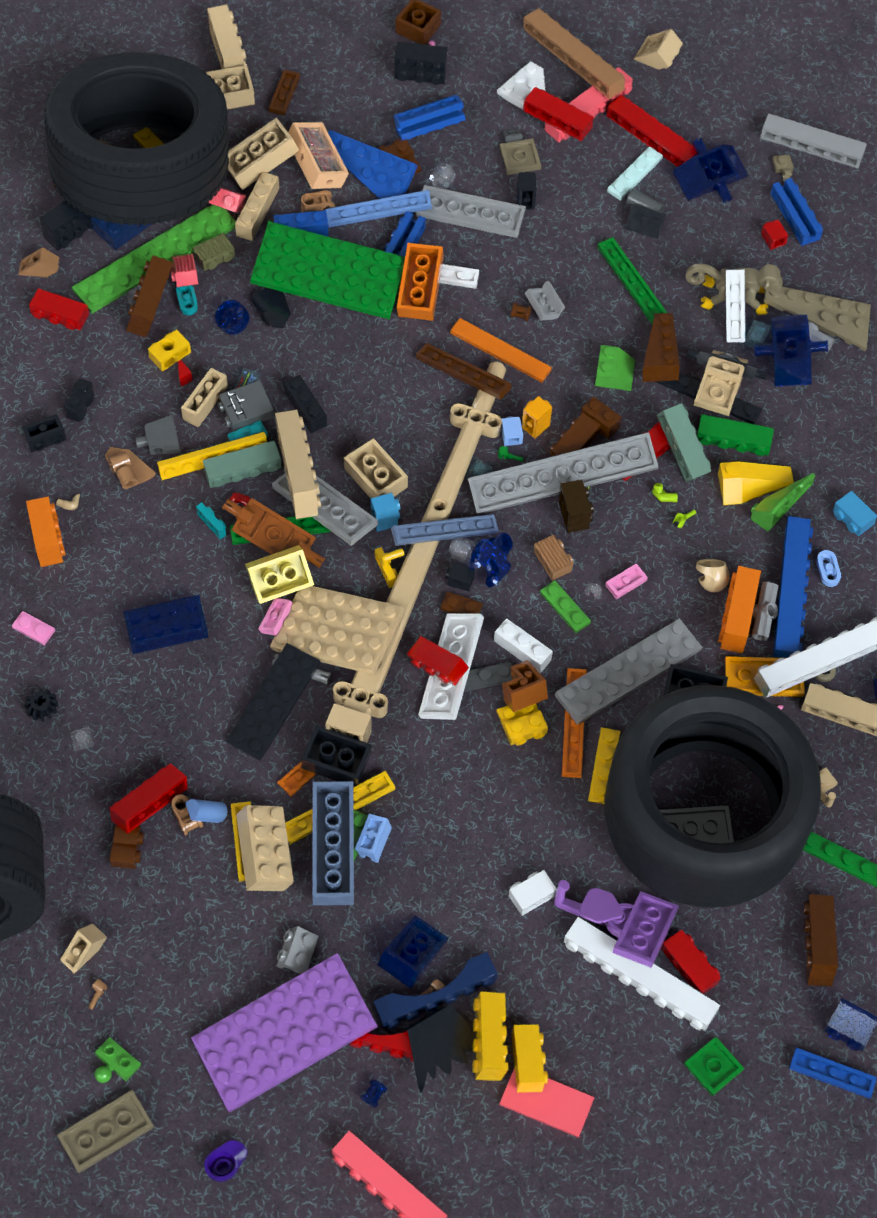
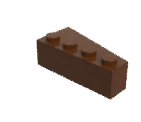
M152 255L151 261H146L143 270L146 271V275H142L138 285L141 286V289L136 290L133 300L136 301V304H131L128 312L131 318L126 331L147 337L173 262Z
M673 313L655 314L643 365L642 382L679 380L680 364Z
M809 894L807 902L803 904V914H806L804 931L807 932L805 938V949H807V985L832 987L838 968L834 896Z

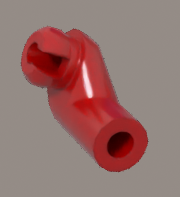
M239 492L232 493V496L229 498L236 504L239 502L245 507L250 501L249 496Z

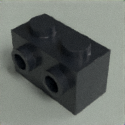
M57 414L22 426L31 453L41 451L51 445L60 444L66 440L64 428Z

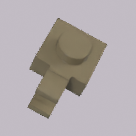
M790 154L773 156L772 161L775 172L781 173L785 182L786 179L792 176L794 168Z

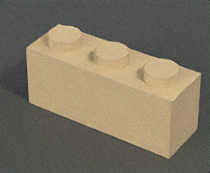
M210 368L181 407L183 420L196 427L201 425L218 402L219 394L227 390L226 375Z

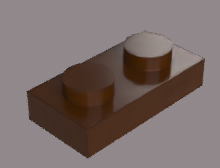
M447 592L441 605V610L451 614H480L483 603Z

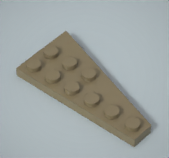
M782 287L779 291L771 288L770 292L765 289L764 303L782 312L787 311L799 320L801 318L807 322H812L819 330L833 337L838 336L844 339L845 343L849 345L852 343L860 347L861 350L866 351L871 304Z

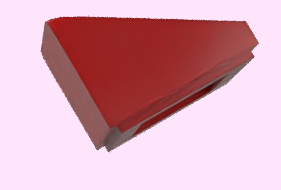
M179 360V380L181 387H183L193 379L189 368L182 360Z

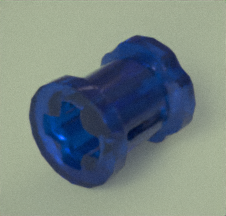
M371 1079L370 1087L365 1095H362L360 1098L368 1105L377 1108V1102L382 1094L386 1093L387 1087Z

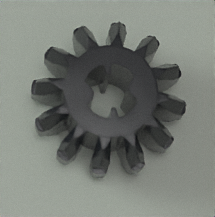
M39 688L37 693L32 690V696H26L27 702L24 704V707L27 710V715L29 717L32 716L33 720L36 721L40 717V720L44 722L45 716L51 719V713L57 714L56 707L59 706V703L56 700V695L54 693L51 694L49 689L43 692Z

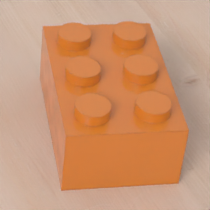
M49 496L26 501L40 566L44 567L63 563L62 556L66 554L55 504H50Z

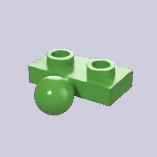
M110 1037L95 1051V1056L106 1064V1066L98 1067L95 1071V1079L100 1083L108 1082L111 1079L112 1071L127 1081L141 1066V1063Z

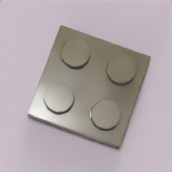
M533 138L500 144L499 149L507 175L541 170V163Z

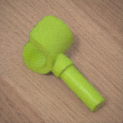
M692 510L687 514L677 513L673 523L680 522L677 527L682 528L686 519L696 514V510Z

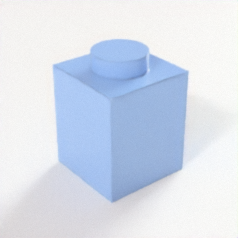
M510 416L501 419L504 446L522 444L523 432L520 417Z

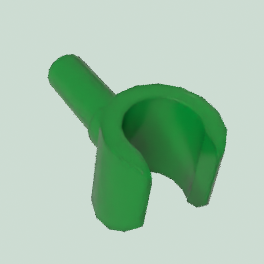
M499 447V459H502L503 455L504 459L509 458L523 462V457L508 453V447Z

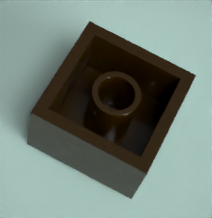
M582 479L560 483L558 503L567 533L589 529L590 522H592L591 513H594L592 502L588 500V487L584 486Z

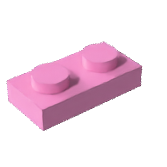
M636 563L608 580L605 586L617 600L646 582L648 577Z
M274 599L258 628L259 631L263 634L277 636L293 603L286 599Z
M24 611L21 612L12 624L13 629L44 646L55 632V628Z

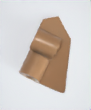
M110 447L105 454L112 472L116 473L123 489L146 482L156 475L131 450Z

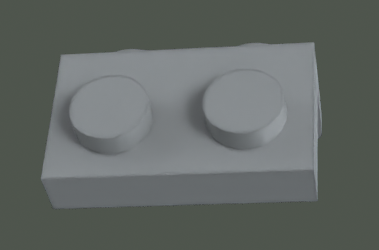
M546 281L542 288L527 289L525 292L527 299L541 321L558 318L565 308L550 281Z
M299 926L287 930L283 937V947L277 955L278 962L276 967H286L299 974L306 972L318 936Z

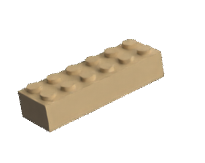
M297 410L275 413L278 441L295 517L300 519L318 516V508L321 507L320 497L317 495L320 494L318 483H314V481H317L315 469H311L313 467L312 456H308L310 448L309 443H305L307 435L306 430H302L304 428L303 418L299 417Z

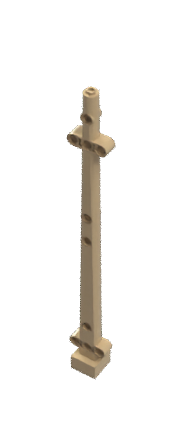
M492 362L489 364L487 372L503 379L506 368L500 362ZM478 390L471 407L459 403L451 407L450 422L453 426L461 428V431L421 522L448 519L480 436L496 438L501 434L502 420L500 416L490 413L496 397ZM439 541L411 544L386 602L403 606L405 612L375 675L356 671L351 684L341 681L334 685L333 699L335 703L326 721V729L367 743L371 734V716L382 718L387 714L388 700L385 695L380 694V690ZM339 692H345L346 694H345V695H339L338 693H339ZM358 698H363V699H365V700L360 702V701H357L356 699H358ZM381 704L383 705V707L378 708L375 707V705Z

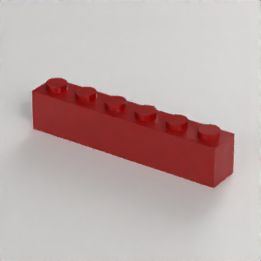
M620 95L608 106V118L662 154L664 158L684 172L698 160L700 150L696 146L690 144L668 126L663 125L655 117L646 113L644 109L639 108L630 99Z

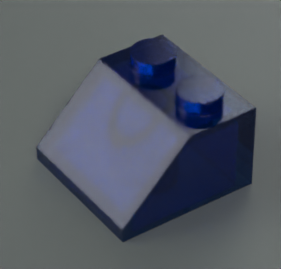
M841 998L824 1031L828 1033L831 1039L836 1041L840 1039L846 1042L847 1047L850 1049L863 1051L877 1025V1016Z

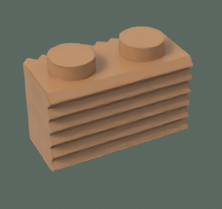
M554 535L535 543L533 550L552 581L572 572L574 564L572 556L566 554L563 550L564 545L560 539L557 540Z

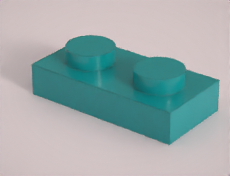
M261 421L227 434L229 441L265 432L266 438L269 436Z
M202 502L196 506L197 515L220 540L226 536L225 523L215 517L213 510L209 506L206 507Z

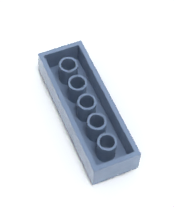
M313 782V905H354L353 782Z

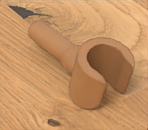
M100 979L96 980L92 986L96 993L88 1007L93 1010L98 998L104 993L103 990H107L106 984Z
M434 980L430 987L420 995H427L433 991L436 992L444 988L445 985L440 980Z

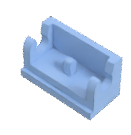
M372 814L368 815L355 847V851L358 852L360 857L365 858V856L371 858V861L378 863L392 829L388 818Z

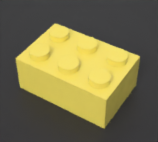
M299 545L245 564L256 598L260 604L314 585L303 549Z

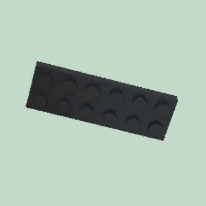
M286 643L227 738L226 743L261 761L321 664L320 660Z

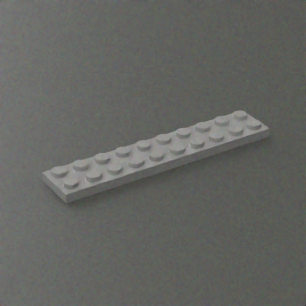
M648 432L468 478L477 515L559 495L560 483L582 479L584 486L590 487L657 470L659 467Z

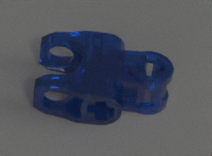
M501 533L496 538L489 540L483 538L471 552L468 567L474 570L483 565L487 571L485 584L489 588L498 584L508 574L512 566L506 559L513 547L512 538L507 533Z

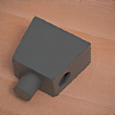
M172 415L145 424L146 435L135 437L137 448L148 446L150 455L180 453Z

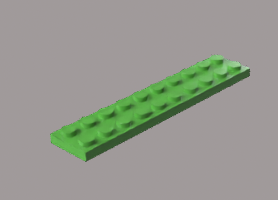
M212 204L72 286V290L84 304L88 305V310L93 314L140 286L138 284L141 276L146 275V271H143L146 261H151L152 255L173 262V256L193 254L194 246L206 242L219 234H227L234 230L236 221L225 208Z

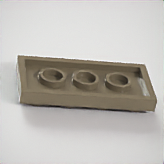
M131 1090L57 1136L76 1170L80 1173L150 1131L154 1126L134 1091Z

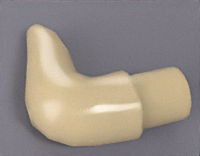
M76 494L72 501L58 499L56 505L66 510H75L78 507L80 494Z

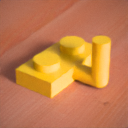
M382 547L375 549V559L389 588L394 586L398 576L396 569L391 568L390 563L391 560L404 555L402 548L389 553H384Z

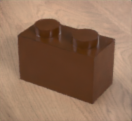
M594 396L582 407L581 414L584 413L600 423V433L607 439L620 428L622 417Z

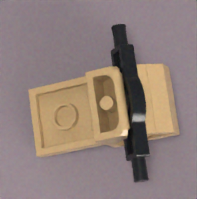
M688 350L687 357L697 359L698 364L706 366L694 406L729 416L743 377L752 380L754 377L766 380L767 373L757 370V366L747 364L748 360L716 350H713L712 353L704 350L700 352Z

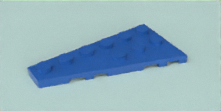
M329 130L328 134L345 167L379 199L406 194L418 165Z

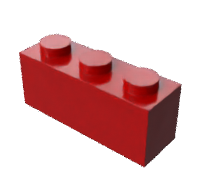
M39 288L29 304L31 314L35 318L47 319L55 325L58 323L65 325L70 330H81L89 316L87 304Z
M422 636L419 637L407 653L412 660L411 664L418 669L424 668L427 674L432 677L434 675L438 676L437 678L445 684L449 682L456 686L469 669L461 657Z
M680 930L663 942L661 950L690 987L701 994H705L719 984L721 979L720 972L714 965L711 966L709 964L706 954L701 949H697L693 938L688 933L685 934L683 930Z

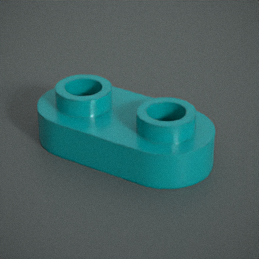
M193 285L176 287L181 312L185 315L195 314L198 310V303Z

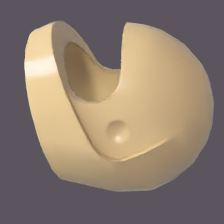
M716 559L697 561L696 569L704 574L698 580L705 590L719 592L726 588L730 580V573L724 561Z

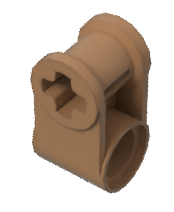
M323 190L304 194L301 197V212L326 210V206L327 209L334 208L335 204L331 200V192Z
M177 795L172 800V810L183 834L186 836L189 831L197 827L202 828L203 824L202 821H191L187 806L184 809L176 808L179 804L186 805V802L189 800L185 795Z

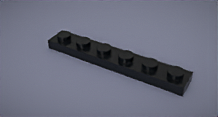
M679 373V380L655 381L693 399L696 398L701 384L700 381ZM735 397L729 415L755 425L762 412V408Z

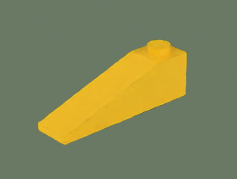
M726 462L720 463L718 470L723 505L743 504L748 502V500L761 497L766 493L779 490L794 483L791 467Z

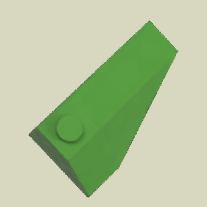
M812 473L764 498L760 503H756L751 509L752 515L750 519L769 532L813 484L816 475Z

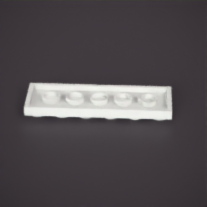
M482 614L446 615L438 646L461 657L469 669L456 686L449 682L447 684L443 683L436 675L433 677L429 675L418 714L421 719L456 720L484 620Z

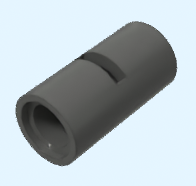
M636 189L630 192L626 200V204L630 207L633 204L663 213L665 207L664 204Z

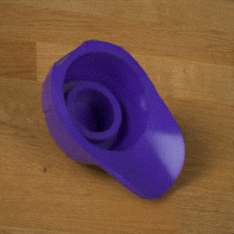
M235 1140L226 1142L206 1157L204 1163L206 1173L212 1180L217 1182H224L233 1178L248 1154L247 1148Z

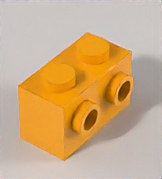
M538 396L535 400H530L523 409L522 429L534 439L550 426L551 404Z

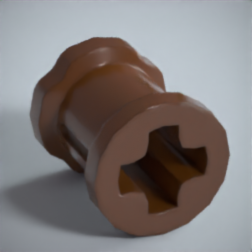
M514 302L511 318L518 317L528 322L532 306L525 307Z

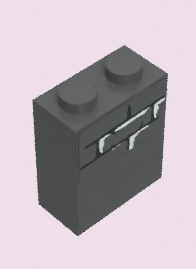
M260 380L219 394L220 402H217L218 408L221 413L224 412L226 416L224 417L227 428L231 427L232 432L257 421L265 422L274 418V410Z

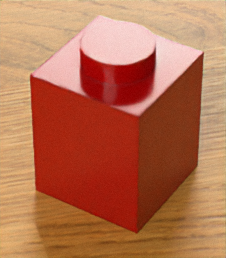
M779 219L769 221L762 227L761 236L770 250L786 245L788 234Z

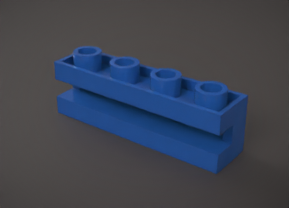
M454 95L395 114L393 117L396 132L403 141L410 140L418 135H425L436 129H443L452 124H458L466 120L465 114L462 111L464 108L463 102L458 95Z
M792 178L786 179L783 186L779 182L774 183L770 194L800 245L803 246L820 240L823 227L816 220L813 210H810L807 205L806 198L801 195L798 185L794 183Z
M406 211L404 217H400L398 228L392 232L391 241L385 245L384 251L405 257L407 243H418L426 228V218L419 216L415 220L413 219V213Z

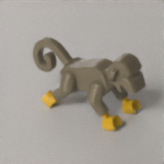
M769 263L763 266L760 271L753 268H737L745 269V302L753 309H756L757 315L768 314L766 311L768 305L766 303L760 304L755 299L757 292L764 293L765 289L769 292L771 288L775 291L782 289L783 279L780 276L779 268ZM694 264L686 270V280L690 284L698 285L702 283V285L712 288L716 283V288L719 290V293L711 297V299L703 297L701 301L704 303L700 305L701 307L710 310L713 304L717 305L726 301V270L729 268L718 271L708 264Z

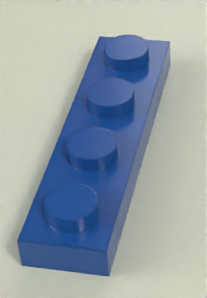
M799 1048L795 1049L789 1067L790 1070L868 1099L872 1096L877 1080L875 1076Z

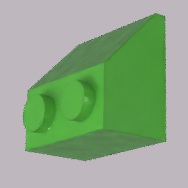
M601 345L595 386L631 391L635 359L619 347Z

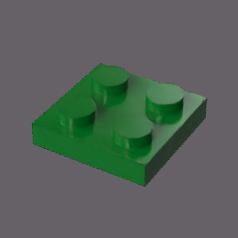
M717 1037L713 1038L684 1063L685 1067L712 1097L744 1070V1067Z

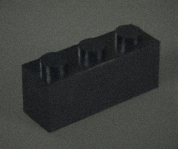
M298 375L285 381V395L295 410L298 411L299 416L303 418V422L310 433L326 427L327 415L302 377Z

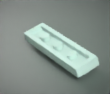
M648 147L607 188V192L621 201L662 160L663 155Z

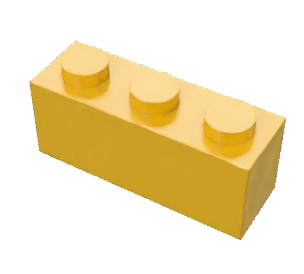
M513 1025L511 1039L517 1093L542 1092L544 1084L548 1083L547 1071L543 1069L546 1056L545 1052L541 1051L543 1033H539V1025Z

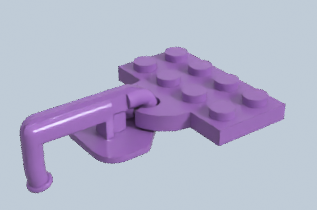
M565 880L559 881L554 901L556 907L607 926L610 933L618 938L613 949L614 954L652 968L679 905L641 891L634 905L627 903L618 904L612 893L598 888L589 890L581 904L565 898V893L569 890L570 885Z

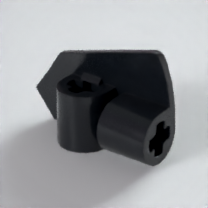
M264 288L256 292L251 297V302L260 312L264 323L274 328H284L291 315L284 292L270 288Z

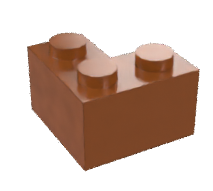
M528 660L510 667L512 680L503 683L502 688L504 702L513 712L548 699L546 679Z

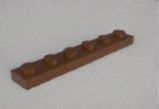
M426 343L415 354L417 360L500 400L512 388L510 382L431 344Z

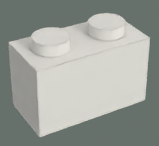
M544 870L539 873L536 871L529 875L528 879L521 883L519 881L513 884L509 890V897L521 916L555 897L557 889Z

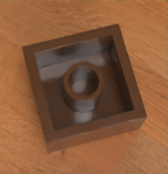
M410 0L395 19V33L418 44L425 45L441 25V10L420 0Z

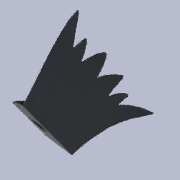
M451 1004L432 1011L404 1028L408 1032L420 1093L424 1089L427 1073L430 1074L432 1079H435L436 1065L443 1072L450 1075L452 1068L451 1058L461 1063H468L464 1048L473 1052V1040L476 1039V1031H473V1027L458 1014Z

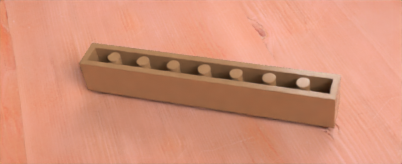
M538 8L523 17L524 30L608 99L625 90V77L622 73L615 70L611 64L605 62L601 56L595 54L588 46H585L578 38L570 34L567 29L565 30L557 21L550 18L547 13Z

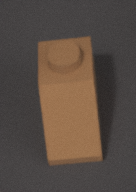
M42 247L21 260L18 275L49 277L58 271L60 257Z

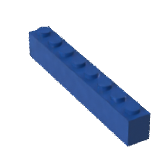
M788 516L786 522L778 615L776 618L773 657L788 658L796 651L802 652L803 643L799 642L800 637L803 638L804 626H801V621H804L806 614L803 604H806L807 593L804 592V588L808 586L809 581L806 571H809L810 560L807 559V556L811 553L812 543H809V538H812L813 527H810L811 519Z

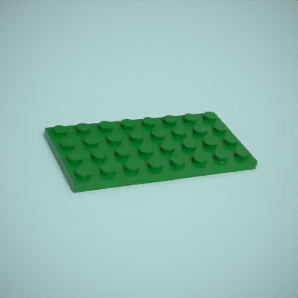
M269 221L250 283L390 320L403 273L405 257Z

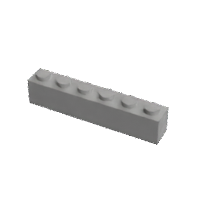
M769 113L760 137L767 141L858 169L867 143L847 138Z

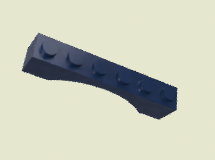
M485 952L469 959L457 978L436 992L419 996L391 993L373 1001V1007L383 1029L387 1027L393 1029L399 1026L400 1022L408 1019V1021L414 1020L419 1017L421 1012H432L438 1008V1005L444 1002L446 1004L455 1002L458 999L457 997L462 994L469 996L475 993L478 987L484 986V988L493 985L495 980H497L498 973L488 953Z

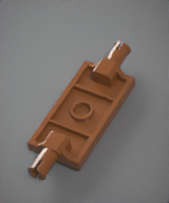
M229 498L226 504L223 505L222 509L236 516L237 519L231 531L268 554L272 555L299 545L303 549L306 560L318 568L321 567L326 559L311 550L316 537L253 498L250 499L246 507L239 506Z

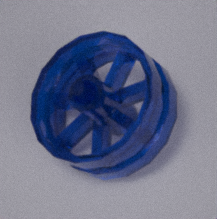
M236 300L223 302L215 312L216 324L229 335L241 333L249 323V312ZM239 307H241L242 311L237 313Z

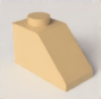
M94 924L79 929L60 961L75 974L100 950L107 936Z

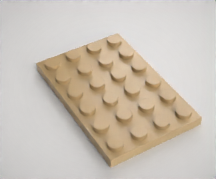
M310 586L297 591L292 601L291 610L270 647L274 651L281 652L286 643L320 660V662L375 675L405 610L403 606Z

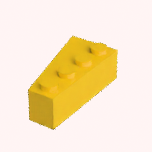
M480 992L478 997L474 998L473 1010L477 1011V1019L473 1021V1031H476V1039L473 1040V1052H476V1060H473L472 1071L476 1073V1080L501 1081L508 1071V1063H505L507 1046H503L507 1029L505 1025H502V1022L506 1020L505 993Z

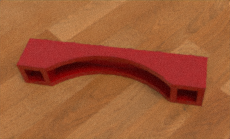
M407 1031L394 1035L366 1033L349 1043L350 1046L355 1048H361L362 1046L370 1047L369 1050L374 1053L389 1052L390 1056L394 1058L409 1057L413 1062Z

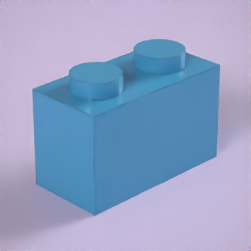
M852 491L838 500L833 508L834 516L838 520H842L847 525L848 530L857 536H860L873 526L877 519V515Z
M393 493L371 498V515L378 520V525L375 527L376 532L398 525V519H400L399 510L401 508L399 500L394 498Z

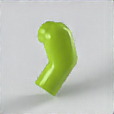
M661 483L653 485L652 493L659 501L677 502V493H666Z

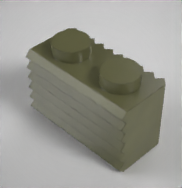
M224 233L193 247L194 257L204 271L212 270L218 264L229 262L235 257L234 247Z

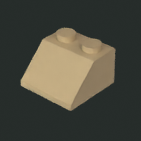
M672 29L647 36L634 60L658 70L666 69L672 65V61L679 53L683 43Z

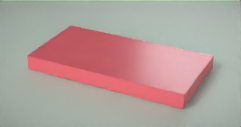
M514 1068L500 1105L579 1138L594 1097L549 1078L548 1083L544 1084L542 1092L517 1093Z

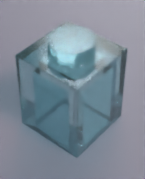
M754 320L744 345L762 351L771 326Z

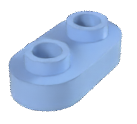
M829 550L821 551L816 560L821 581L828 587H834L838 585L841 579L836 555ZM823 560H828L829 563L826 564ZM832 576L834 579L830 580L827 577Z

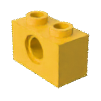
M178 330L168 333L163 339L153 343L148 348L149 358L162 372L191 353L190 343Z

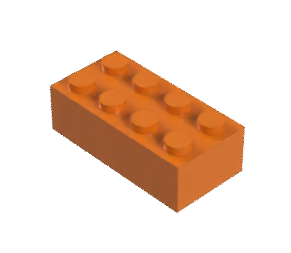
M407 243L397 303L398 317L434 320L444 258L443 247Z
M738 566L737 573L733 572L718 642H721L720 649L743 654L748 638L761 570Z

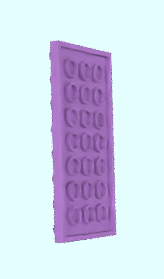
M337 953L191 1037L227 1110L231 1112L378 1026Z

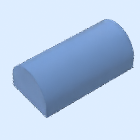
M190 799L186 802L191 821L219 823L227 816V806L223 802Z

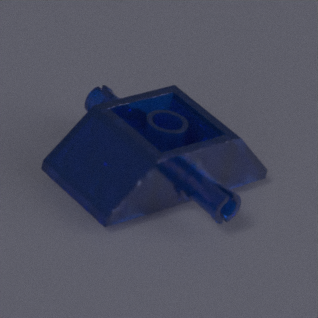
M699 138V141L698 139L694 140L692 145L695 147L698 155L693 156L673 170L687 200H693L715 190L719 193L723 203L731 201L733 196L726 185L748 177V173L734 146L720 145L707 150L702 138Z
M807 314L771 317L772 342L766 345H754L755 357L771 355L773 357L775 387L811 385L812 352H828V340L811 342Z

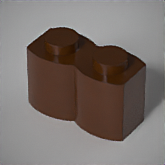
M116 825L110 854L111 867L136 869L137 863L141 862L142 852L139 851L140 844H144L145 833L142 832L140 826H137L127 834Z

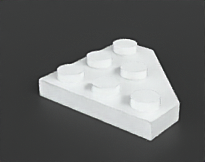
M530 61L497 90V94L523 109L524 99L534 87L545 90L543 68Z

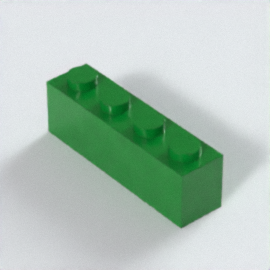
M701 414L697 438L702 445L712 444L722 449L732 448L738 452L748 451L758 456L769 455L774 428Z

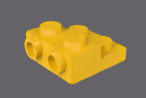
M536 703L516 712H513L508 706L499 708L496 711L510 745H522L528 739H540L547 733L548 726Z

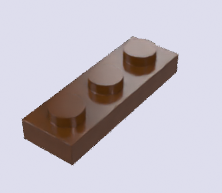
M288 70L283 71L269 105L270 113L286 115L301 78L300 73Z

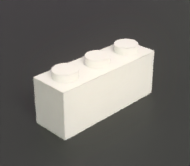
M506 619L495 631L494 642L522 662L528 660L539 673L551 662L553 651L510 620Z

